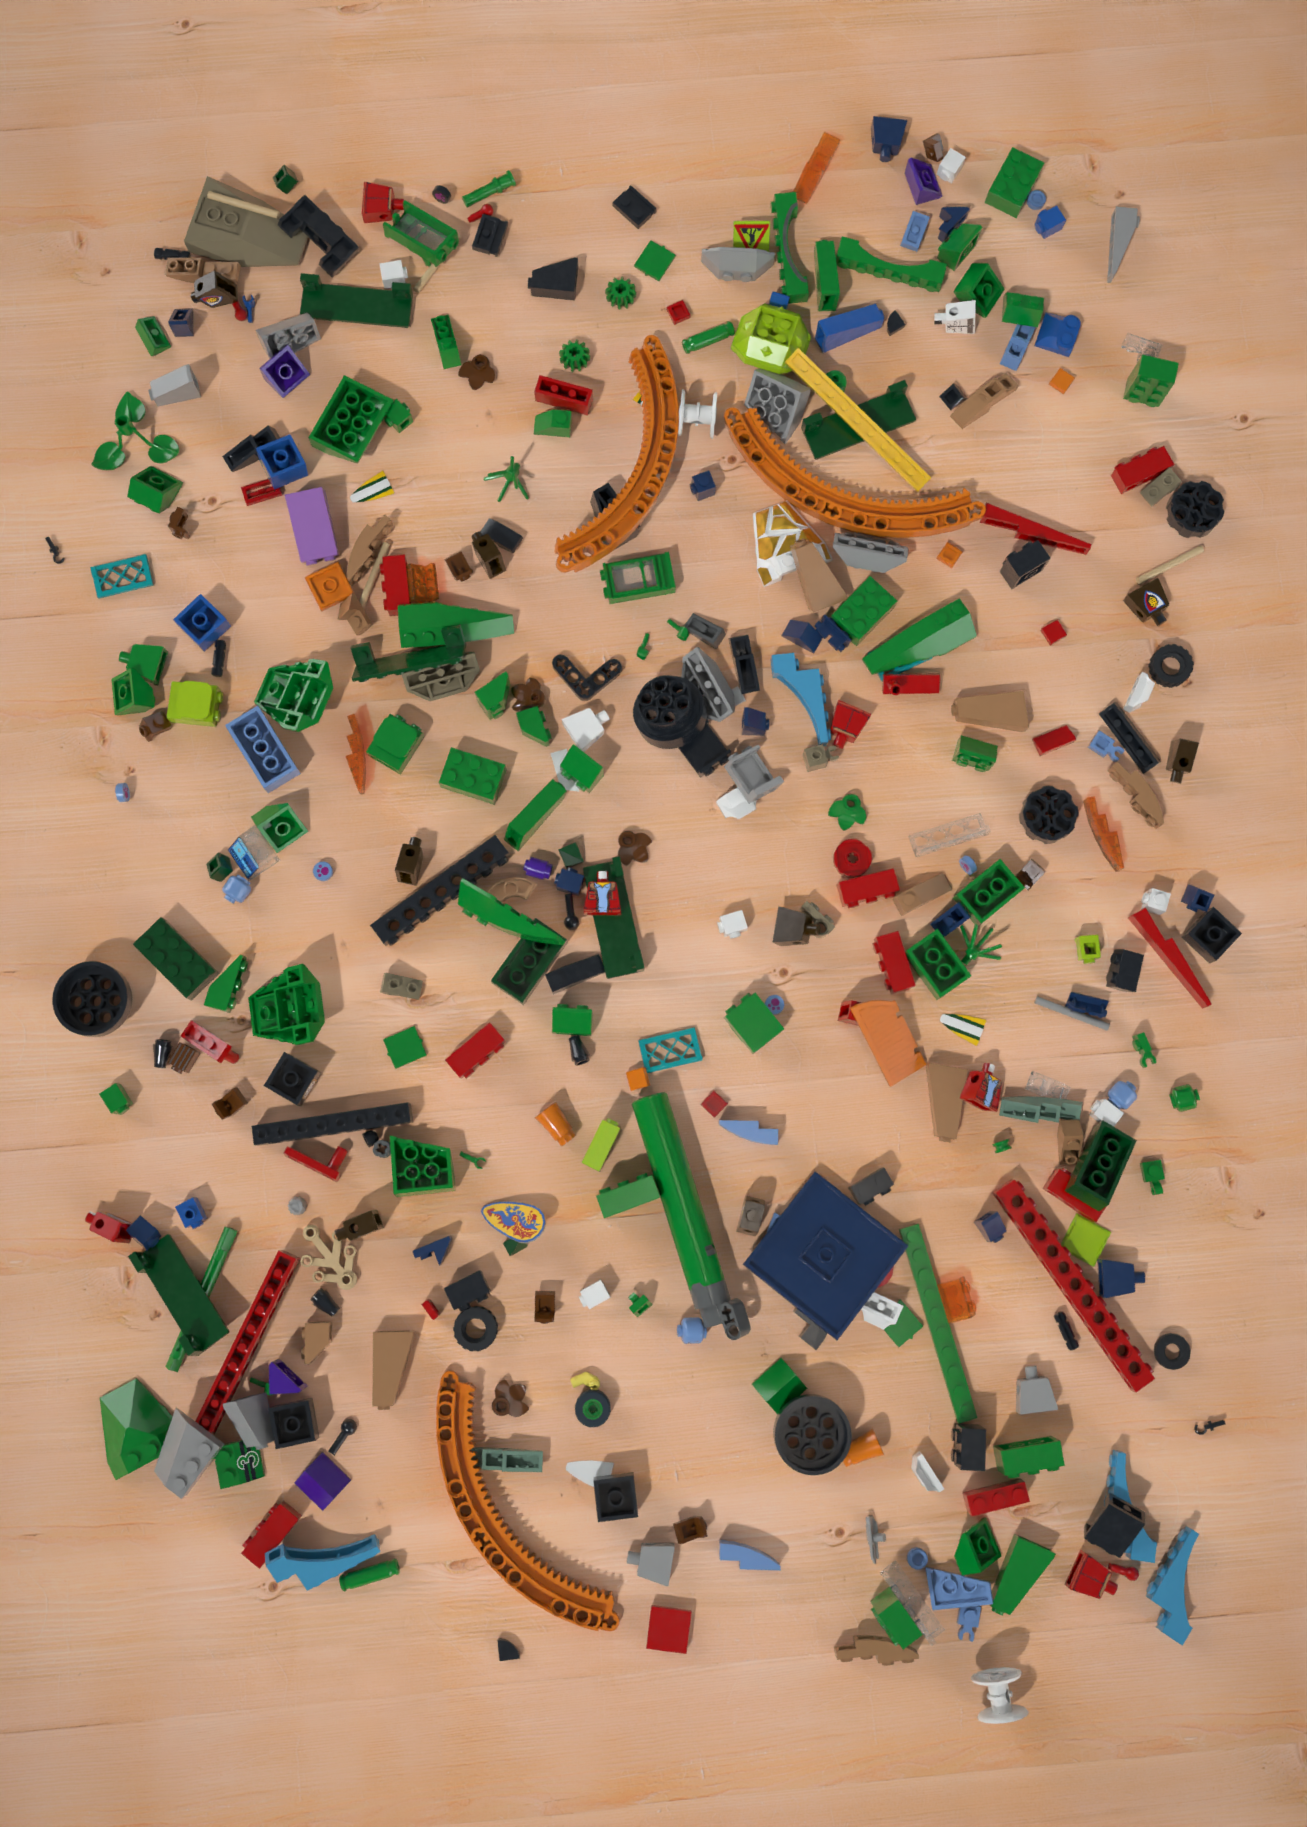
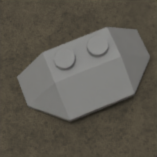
M715 247L702 249L701 262L718 279L750 282L758 279L773 266L775 253L751 248Z
M856 532L835 533L833 548L847 566L885 573L907 561L908 547L901 546L891 539Z
M699 647L686 654L682 659L681 677L694 683L700 690L707 707V718L721 722L735 712L734 694L716 662Z

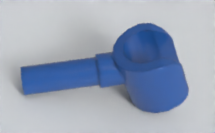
M244 295L242 299L247 308L248 323H252V308L255 307V301L252 295L251 300L246 301Z

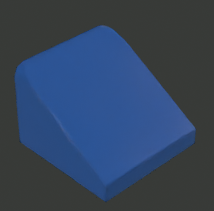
M772 291L769 305L783 307V309L787 310L790 297Z

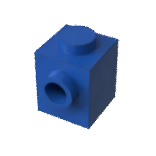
M1058 206L1049 210L1045 209L1038 214L1034 224L1035 229L1045 239L1062 230L1066 219Z
M193 1197L175 1206L185 1228L192 1227V1229H196L204 1224L203 1221L207 1219L197 1197Z

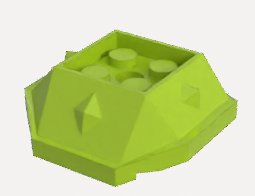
M764 303L741 317L731 350L737 354L744 364L783 374L793 371L785 364V361L797 348L806 355L811 336L800 314L785 310L783 307H775Z

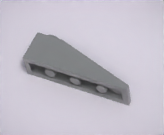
M1116 206L1111 216L1107 283H1111L1133 232L1139 226L1140 216H1137V208Z

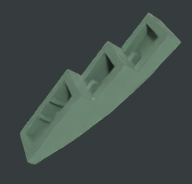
M1002 1097L999 1116L1038 1123L1039 1119L1058 1123L1059 1119L1080 1120L1083 1102L1048 1097Z
M474 1447L471 1449L477 1452L473 1458H478L479 1460L474 1466L480 1467L481 1470L542 1472L543 1451Z

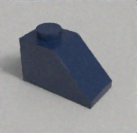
M744 707L742 735L764 736L765 731L769 730V719H766V713Z
M989 1211L974 1221L987 1242L993 1241L996 1243L1004 1238L1003 1234L1007 1232L997 1211Z

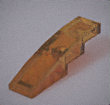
M826 132L823 133L793 192H796L797 200L808 204L840 143L839 138Z
M355 714L347 717L353 734L346 737L353 754L347 755L346 759L357 789L363 795L365 794L366 755L358 720Z
M1095 796L1087 797L1083 804L1094 838L1114 871L1119 872L1124 869L1117 831L1109 832L1106 814L1098 815Z

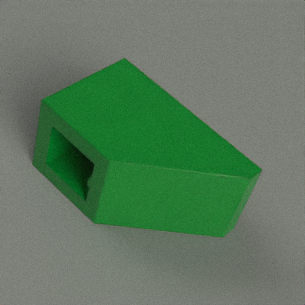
M538 706L516 712L522 735L546 747L550 746L549 740L552 738L549 728H544L543 722H546L543 711L539 712Z

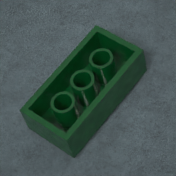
M162 917L133 943L186 999L191 1001L220 974Z
M537 918L533 920L534 924L539 923L557 934L565 941L564 945L547 944L521 938L491 979L493 985L522 1005L526 1003L568 943L566 938Z
M1102 1120L1093 1127L1065 1191L1097 1211L1108 1206L1137 1140Z

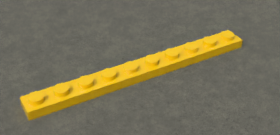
M799 348L785 361V364L913 489L918 492L931 479L910 456Z

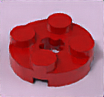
M857 839L843 841L838 845L833 854V863L838 873L850 878L859 877L864 874L872 862L870 849ZM853 853L854 857H857L858 860H855V863H851L847 859V856L850 857L849 854Z

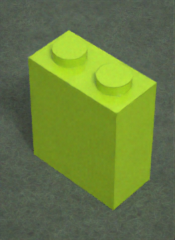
M609 1118L607 1121H601L584 1156L583 1164L599 1172L601 1171L620 1131V1128L617 1127V1122Z

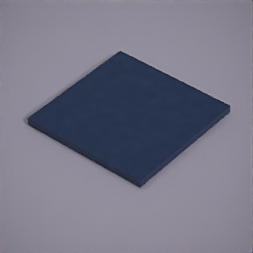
M815 1171L742 1265L838 1341L908 1248V1245Z

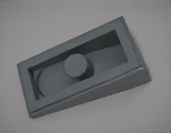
M694 613L684 626L690 634L715 649L718 648L726 635L723 628Z

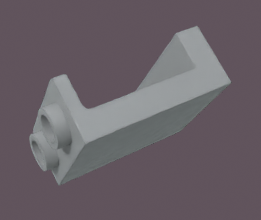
M759 745L753 748L748 746L741 754H738V752L734 753L728 758L729 762L724 766L749 804L775 791L784 782L781 776L772 777L757 754V751L761 748Z

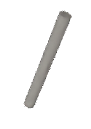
M1038 996L1035 999L1034 1003L1103 1030L1107 1031L1110 1024L1077 1011L1072 1012L1067 1007Z

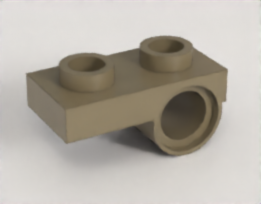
M1169 467L1145 487L1140 494L1153 507L1163 497L1174 491L1182 481Z
M806 901L801 906L800 910L812 917L814 924H823L826 928V931L815 936L816 938H824L835 928L833 925L834 921L827 915L823 916L819 912V907L813 902L809 903Z
M384 973L380 993L419 1000L423 981Z

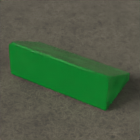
M155 316L137 320L135 328L151 357L171 348Z

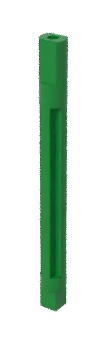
M224 1227L201 1281V1285L208 1297L212 1293L238 1232L233 1228ZM182 1331L178 1335L165 1366L168 1370L178 1372L186 1354L178 1340L184 1335Z

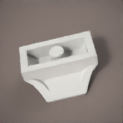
M1142 672L1137 677L1123 710L1130 713L1139 709L1142 703L1148 701L1155 682L1149 678L1148 674Z
M738 787L716 801L725 818L734 817L740 819L756 810V801L749 804Z
M874 1292L861 1310L864 1321L884 1330L889 1325L896 1324L904 1306Z
M917 1452L912 1456L911 1469L921 1485L927 1491L941 1492L944 1490V1487L922 1453Z

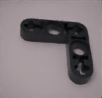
M557 655L552 661L554 671L582 701H588L622 672L620 661L610 659L585 679L565 655ZM557 661H565L564 666L567 669L566 672L561 666L557 667ZM610 665H617V671L612 670L609 673L610 678H608L606 673L610 671ZM574 673L578 676V680L572 683L568 681V675ZM599 675L605 679L604 683L600 685L594 682V678ZM580 683L585 690L589 689V695H581L582 691L581 688L578 686Z

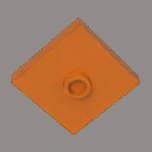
M339 562L304 577L321 612L343 602L354 593Z

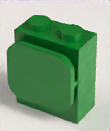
M389 714L374 734L373 741L366 753L369 757L401 775L422 742L424 735L419 726L407 724L406 720L398 714L396 716Z
M756 992L753 995L748 993L740 999L742 1003L739 1006L733 1005L725 1011L727 1015L724 1017L730 1028L752 1054L784 1030L783 1026Z

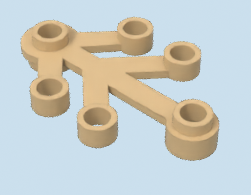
M316 1225L306 1226L303 1230L304 1238L312 1241L325 1259L304 1255L300 1260L303 1267L311 1265L330 1267L337 1273L324 1274L323 1271L319 1270L313 1273V1281L316 1283L323 1281L335 1282L344 1290L353 1288L357 1282V1276L352 1271L354 1256L357 1253L356 1248L350 1245L344 1249L346 1261L343 1268L339 1263L342 1240L338 1241L335 1238V1231L332 1233L334 1243L331 1253L319 1237V1228ZM309 1229H312L314 1231V1235L312 1237L308 1236L307 1231ZM348 1248H352L354 1250V1253L352 1255L347 1254ZM305 1257L310 1259L308 1265L304 1264L303 1260ZM317 1273L322 1274L321 1280L315 1278ZM345 1276H348L350 1278V1282L348 1284L344 1283L343 1278Z

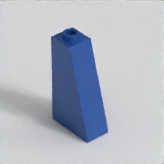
M876 304L822 319L818 321L815 339L822 353H825L880 329L883 324L884 314L881 309H878Z

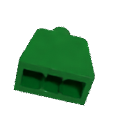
M134 644L131 653L120 652L119 662L127 664L126 670L134 668L145 681L158 686L168 651L163 646Z

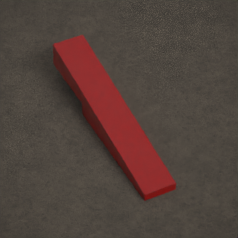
M987 502L985 504L986 511L980 519V523L1016 531L1014 536L1016 539L1033 543L1039 540L1041 545L1087 555L1091 549L1092 544Z
M1144 908L1128 917L1130 922L1203 1009L1212 1005L1173 938L1167 940L1163 938L1147 909Z

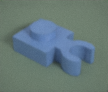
M1101 731L1097 732L1088 746L1089 749L1103 758L1108 754L1114 762L1119 760L1115 756V752L1122 754L1125 751L1122 747L1113 746L1115 740Z
M981 1606L959 1608L957 1623L962 1625L958 1631V1638L960 1640L963 1639V1634L968 1632L969 1640L973 1642L974 1632L972 1627L978 1628Z

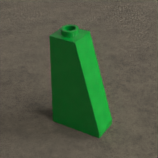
M820 240L815 242L814 247L818 312L836 311L840 288L834 241Z
M552 779L508 824L504 840L519 851L564 800L567 793L565 787L560 782Z
M1014 1534L992 1589L994 1603L990 1605L992 1607L991 1610L1002 1616L1004 1613L1011 1615L1054 1559L1056 1553Z

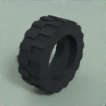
M1168 644L1159 648L1151 657L1148 666L1151 678L1158 685L1169 688L1177 687L1190 677L1194 665L1192 656L1188 653L1189 651L1185 650L1182 646H1177V644ZM1168 657L1177 659L1180 664L1179 672L1174 675L1165 673L1162 668L1163 660Z
M478 1306L463 1310L457 1316L453 1327L457 1343L469 1351H481L488 1348L498 1333L496 1317L490 1310ZM472 1319L482 1320L486 1327L484 1335L478 1339L471 1338L466 1332V1325Z

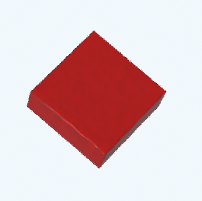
M683 300L666 307L674 325L691 318Z
M1058 619L1040 630L1050 646L1067 636Z
M713 1091L701 1103V1106L715 1118L728 1103Z
M430 1299L421 1304L432 1320L440 1316L441 1313Z

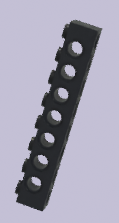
M494 835L370 926L385 946L388 944L390 946L394 945L399 941V936L404 933L409 934L415 929L414 926L417 923H424L435 910L439 912L446 907V902L451 899L456 900L459 897L460 884H452L455 877L459 876L476 885L478 879L482 876L483 878L489 876L493 872L492 869L497 865L501 867L508 862L510 857L508 851L497 836ZM487 854L493 855V860L489 863L483 861L484 856ZM472 865L478 867L477 872L474 874L468 873V868ZM446 888L447 892L444 896H438V889ZM424 899L431 900V905L427 908L421 906ZM409 910L415 911V916L412 919L406 918V913ZM392 922H399L400 926L397 930L393 931L390 929Z
M407 1102L253 1125V1143L255 1146L409 1124L413 1123L411 1103Z

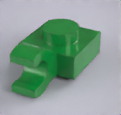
M1145 1033L1132 1036L1134 1049L1137 1052L1139 1051V1054H1142L1140 1065L1146 1068L1147 1064L1145 1061L1147 1058L1151 1060L1152 1064L1157 1063Z
M1161 1160L1140 1163L1144 1183L1150 1182L1152 1195L1163 1194V1188L1159 1181L1165 1179Z

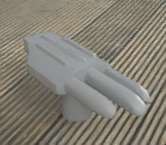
M867 1516V1540L870 1547L871 1560L876 1564V1559H879L878 1542H885L886 1534L878 1533L877 1522L873 1516Z

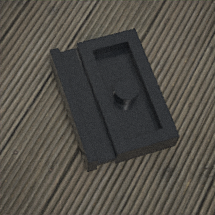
M631 185L612 202V206L637 229L644 225L656 213L657 209Z
M482 214L472 244V250L488 255L493 254L495 257H498L508 227V221L504 222L499 218Z

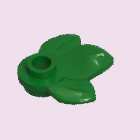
M848 794L842 800L835 801L828 811V816L838 817V824L843 831L851 828L854 822L864 824L866 820V812L860 806L861 801L855 794ZM848 801H853L854 806H848Z

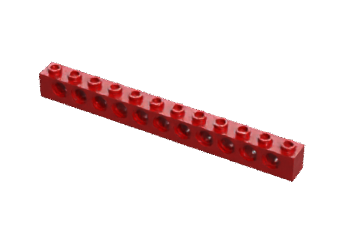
M1015 1179L1009 1180L992 1192V1194L1129 1389L1137 1393L1155 1380V1377L1152 1375L1153 1369L1140 1358L1142 1354L1135 1345L1132 1346L1128 1341L1130 1337L1124 1329L1121 1330L1116 1324L1118 1320L1115 1315L1107 1311L1105 1308L1107 1304L1101 1296L1097 1297L1093 1291L1095 1289L1094 1285L1089 1279L1085 1280L1081 1274L1083 1273L1082 1268L1078 1263H1073L1070 1258L1072 1256L1070 1251L1065 1246H1061L1058 1241L1060 1240L1058 1234L1054 1230L1049 1229L1047 1226L1048 1220L1042 1213L1039 1214L1035 1209L1037 1207L1036 1203L1031 1197L1028 1198L1023 1192L1025 1188L1021 1182H1016ZM1014 1196L1020 1198L1021 1202L1018 1207H1015L1012 1203ZM1027 1212L1032 1215L1030 1223L1024 1221V1214ZM1039 1228L1044 1233L1040 1240L1035 1236V1232ZM1050 1245H1053L1055 1248V1253L1052 1256H1049L1047 1253V1248ZM1061 1262H1065L1067 1266L1064 1272L1059 1270ZM1073 1278L1078 1280V1286L1075 1289H1072L1070 1286ZM1084 1295H1088L1090 1298V1302L1086 1306L1082 1303ZM1099 1311L1102 1317L1099 1322H1096L1094 1314ZM1109 1328L1113 1330V1336L1110 1339L1105 1334ZM1120 1345L1125 1347V1352L1122 1355H1119L1117 1352ZM1132 1362H1135L1137 1365L1134 1372L1129 1370V1365Z
M278 1250L195 1420L212 1435H215L226 1413L223 1403L232 1400L300 1260L299 1257L289 1252Z

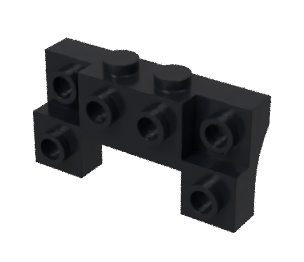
M306 195L302 196L279 219L278 226L290 238L302 230L326 254L320 259L319 266L332 278L344 268L345 263L358 253L359 246L344 233L340 226L330 219L327 213L318 208Z

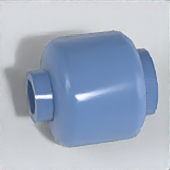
M240 875L231 876L222 888V891L226 894L224 898L233 904L235 901L239 903L244 902L251 892L250 882Z
M1118 1081L1108 1091V1101L1119 1110L1128 1109L1137 1099L1136 1087L1129 1081L1126 1083Z
M699 1317L683 1318L681 1325H677V1336L681 1337L684 1344H699L703 1341V1338H706L707 1328H705L702 1319Z

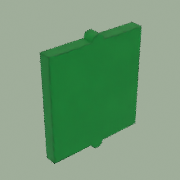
M650 240L634 264V267L644 272L645 276L649 275L655 280L660 281L676 255L665 249V246H660Z
M415 1026L383 1039L388 1050L387 1055L390 1056L395 1069L427 1056L422 1045L423 1040L419 1038Z
M901 1299L896 1303L904 1307L896 1324L889 1325L884 1329L898 1348L908 1339H913V1335L923 1327Z

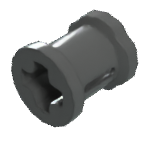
M384 1140L375 1142L373 1147L375 1156L380 1158L389 1157L391 1155L390 1142ZM381 1144L387 1146L385 1154L378 1151L381 1148Z

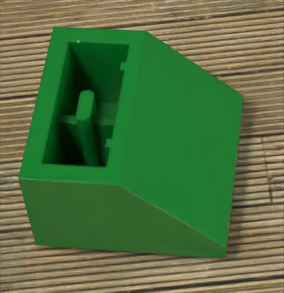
M961 735L957 741L952 761L962 767H967V765L975 767L974 769L979 772L989 771L996 763L998 746Z
M557 1004V1007H553L552 1033L591 1036L592 1009L585 1005H577V1008H570L567 1004Z

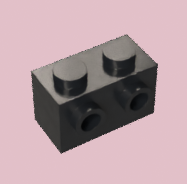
M1114 949L1110 958V971L1106 976V987L1124 992H1136L1144 955L1124 949Z
M883 1167L849 1186L848 1189L857 1204L861 1205L863 1203L866 1206L875 1200L874 1196L879 1193L883 1196L890 1192V1187L894 1183Z
M481 1270L444 1288L453 1310L459 1309L460 1312L470 1308L469 1303L475 1300L478 1303L489 1298L487 1294L491 1293Z

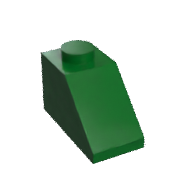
M550 410L536 415L534 435L570 438L572 425L571 411Z

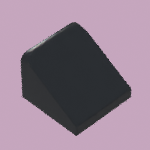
M952 384L939 396L950 410L967 399L956 384Z

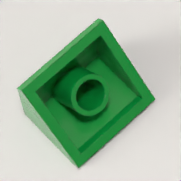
M782 1358L776 1361L752 1383L753 1387L777 1415L787 1402L800 1396L808 1389Z

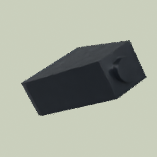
M574 257L532 270V277H528V289H531V296L575 301L579 267L578 258Z

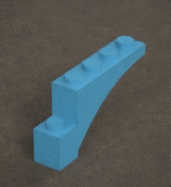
M794 653L772 655L770 660L772 678L780 680L796 695L813 723L818 745L823 744V747L827 746L828 740H831L830 729L826 728L828 711H824L826 695L825 692L822 693L821 686L824 685L823 674L819 673V669L796 671L799 670L798 658L795 659Z
M1113 1450L1112 1455L1109 1456L1111 1471L1106 1481L1107 1487H1109L1108 1493L1110 1492L1132 1505L1126 1482V1453ZM1142 1528L1124 1552L1126 1553L1125 1556L1131 1560L1155 1563L1157 1542L1150 1539L1144 1528Z
M1187 1526L1179 1532L1177 1543L1169 1549L1167 1560L1164 1564L1160 1565L1157 1570L1156 1579L1148 1585L1146 1590V1597L1166 1610L1158 1617L1156 1628L1182 1646L1193 1629L1187 1619L1184 1585L1188 1559L1199 1535Z
M374 1534L348 1545L326 1549H299L286 1547L284 1544H281L265 1553V1563L277 1583L289 1579L292 1575L296 1574L308 1591L380 1553L379 1539Z

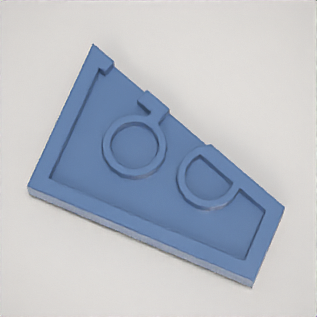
M926 1567L932 1610L991 1605L994 1603L989 1581Z

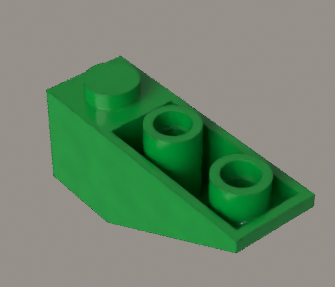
M449 315L431 318L443 368L448 369L461 366Z
M239 955L209 986L204 1006L228 1013L231 1012V1009L235 1008L237 1002L235 995L241 989V976L248 966L247 957Z

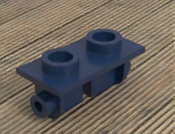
M824 615L821 622L818 621L814 626L824 639L829 635L832 636L828 643L836 651L842 652L849 646L851 642L850 636L847 632L841 630L831 617L828 618Z
M1071 992L1065 1007L1072 1012H1087L1089 1015L1102 1018L1107 1015V1010L1105 1009L1109 1000Z

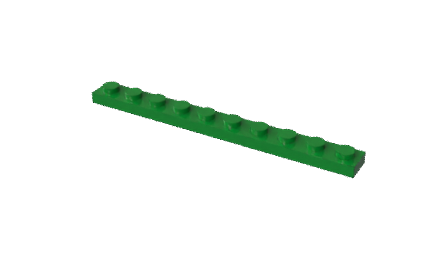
M919 1224L899 1229L902 1241L908 1245L905 1252L957 1423L960 1424L976 1419L977 1414Z

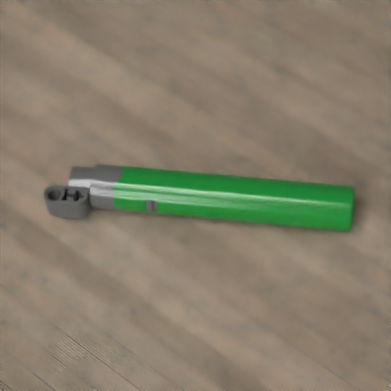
M665 1092L640 1098L632 1103V1107L696 1310H700L705 1328L723 1324L727 1337L731 1340H737L749 1334L751 1330L750 1322L743 1302L738 1298L732 1300L730 1298L668 1095Z

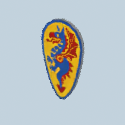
M496 1202L485 1205L481 1209L484 1219L490 1226L519 1243L535 1241L545 1229V1216L539 1208L533 1205L516 1202Z

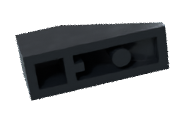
M598 954L563 966L545 974L554 995L605 973V969Z

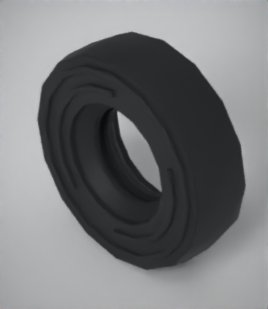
M1169 1333L1162 1335L1154 1345L1155 1359L1166 1369H1180L1190 1359V1346L1185 1338L1178 1334ZM1169 1344H1175L1179 1348V1355L1175 1359H1169L1165 1354V1348Z

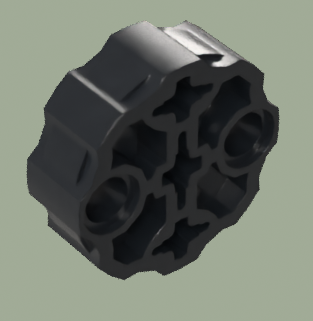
M1186 482L1168 500L1166 505L1168 511L1167 522L1170 527L1175 528L1179 535L1183 537H1204L1222 520L1225 512L1222 505L1224 499L1221 493L1214 490L1211 484L1207 482ZM1209 500L1213 501L1215 505L1210 504ZM1175 514L1180 515L1182 519H1178Z
M1043 786L1041 789L1032 792L1024 800L1021 813L1019 814V821L1029 838L1042 841L1044 844H1052L1065 838L1073 831L1079 812L1078 807L1072 801V796L1067 791L1056 789L1053 786ZM1045 793H1046L1047 796H1050V798H1049L1048 800H1047V797H1044V796H1043ZM1064 810L1070 811L1071 818L1064 815ZM1026 812L1032 813L1034 820H1029L1026 817ZM1050 830V833H1054L1055 835L1051 837V834H1048L1047 832Z

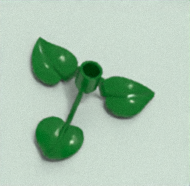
M126 392L115 412V425L118 428L116 433L118 434L119 446L114 442H105L100 445L91 465L100 470H114L120 467L126 458L124 452L121 451L123 448L122 435L130 436L133 432L147 445L151 446L148 455L155 463H166L176 457L179 453V446L174 439L167 435H158L154 438L153 443H151L136 430L132 422L141 421L146 409L139 399Z

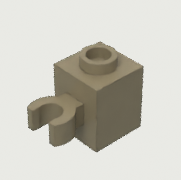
M823 744L804 749L802 755L807 772L826 768L827 760L831 762L837 761L839 756L830 755L831 751L836 750V746H830L827 751L824 750Z

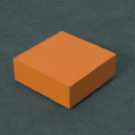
M1060 368L1049 385L1064 394L1075 377Z
M947 542L936 559L953 568L963 551Z
M646 1067L626 1072L631 1091L650 1086Z

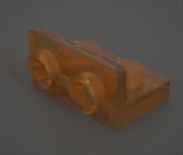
M412 563L406 565L410 602L431 603L438 600L439 590L436 565L434 563H430L427 566Z
M964 1276L937 1284L948 1323L970 1319L976 1315V1304L974 1300H971L969 1293L971 1292L970 1284L965 1280Z

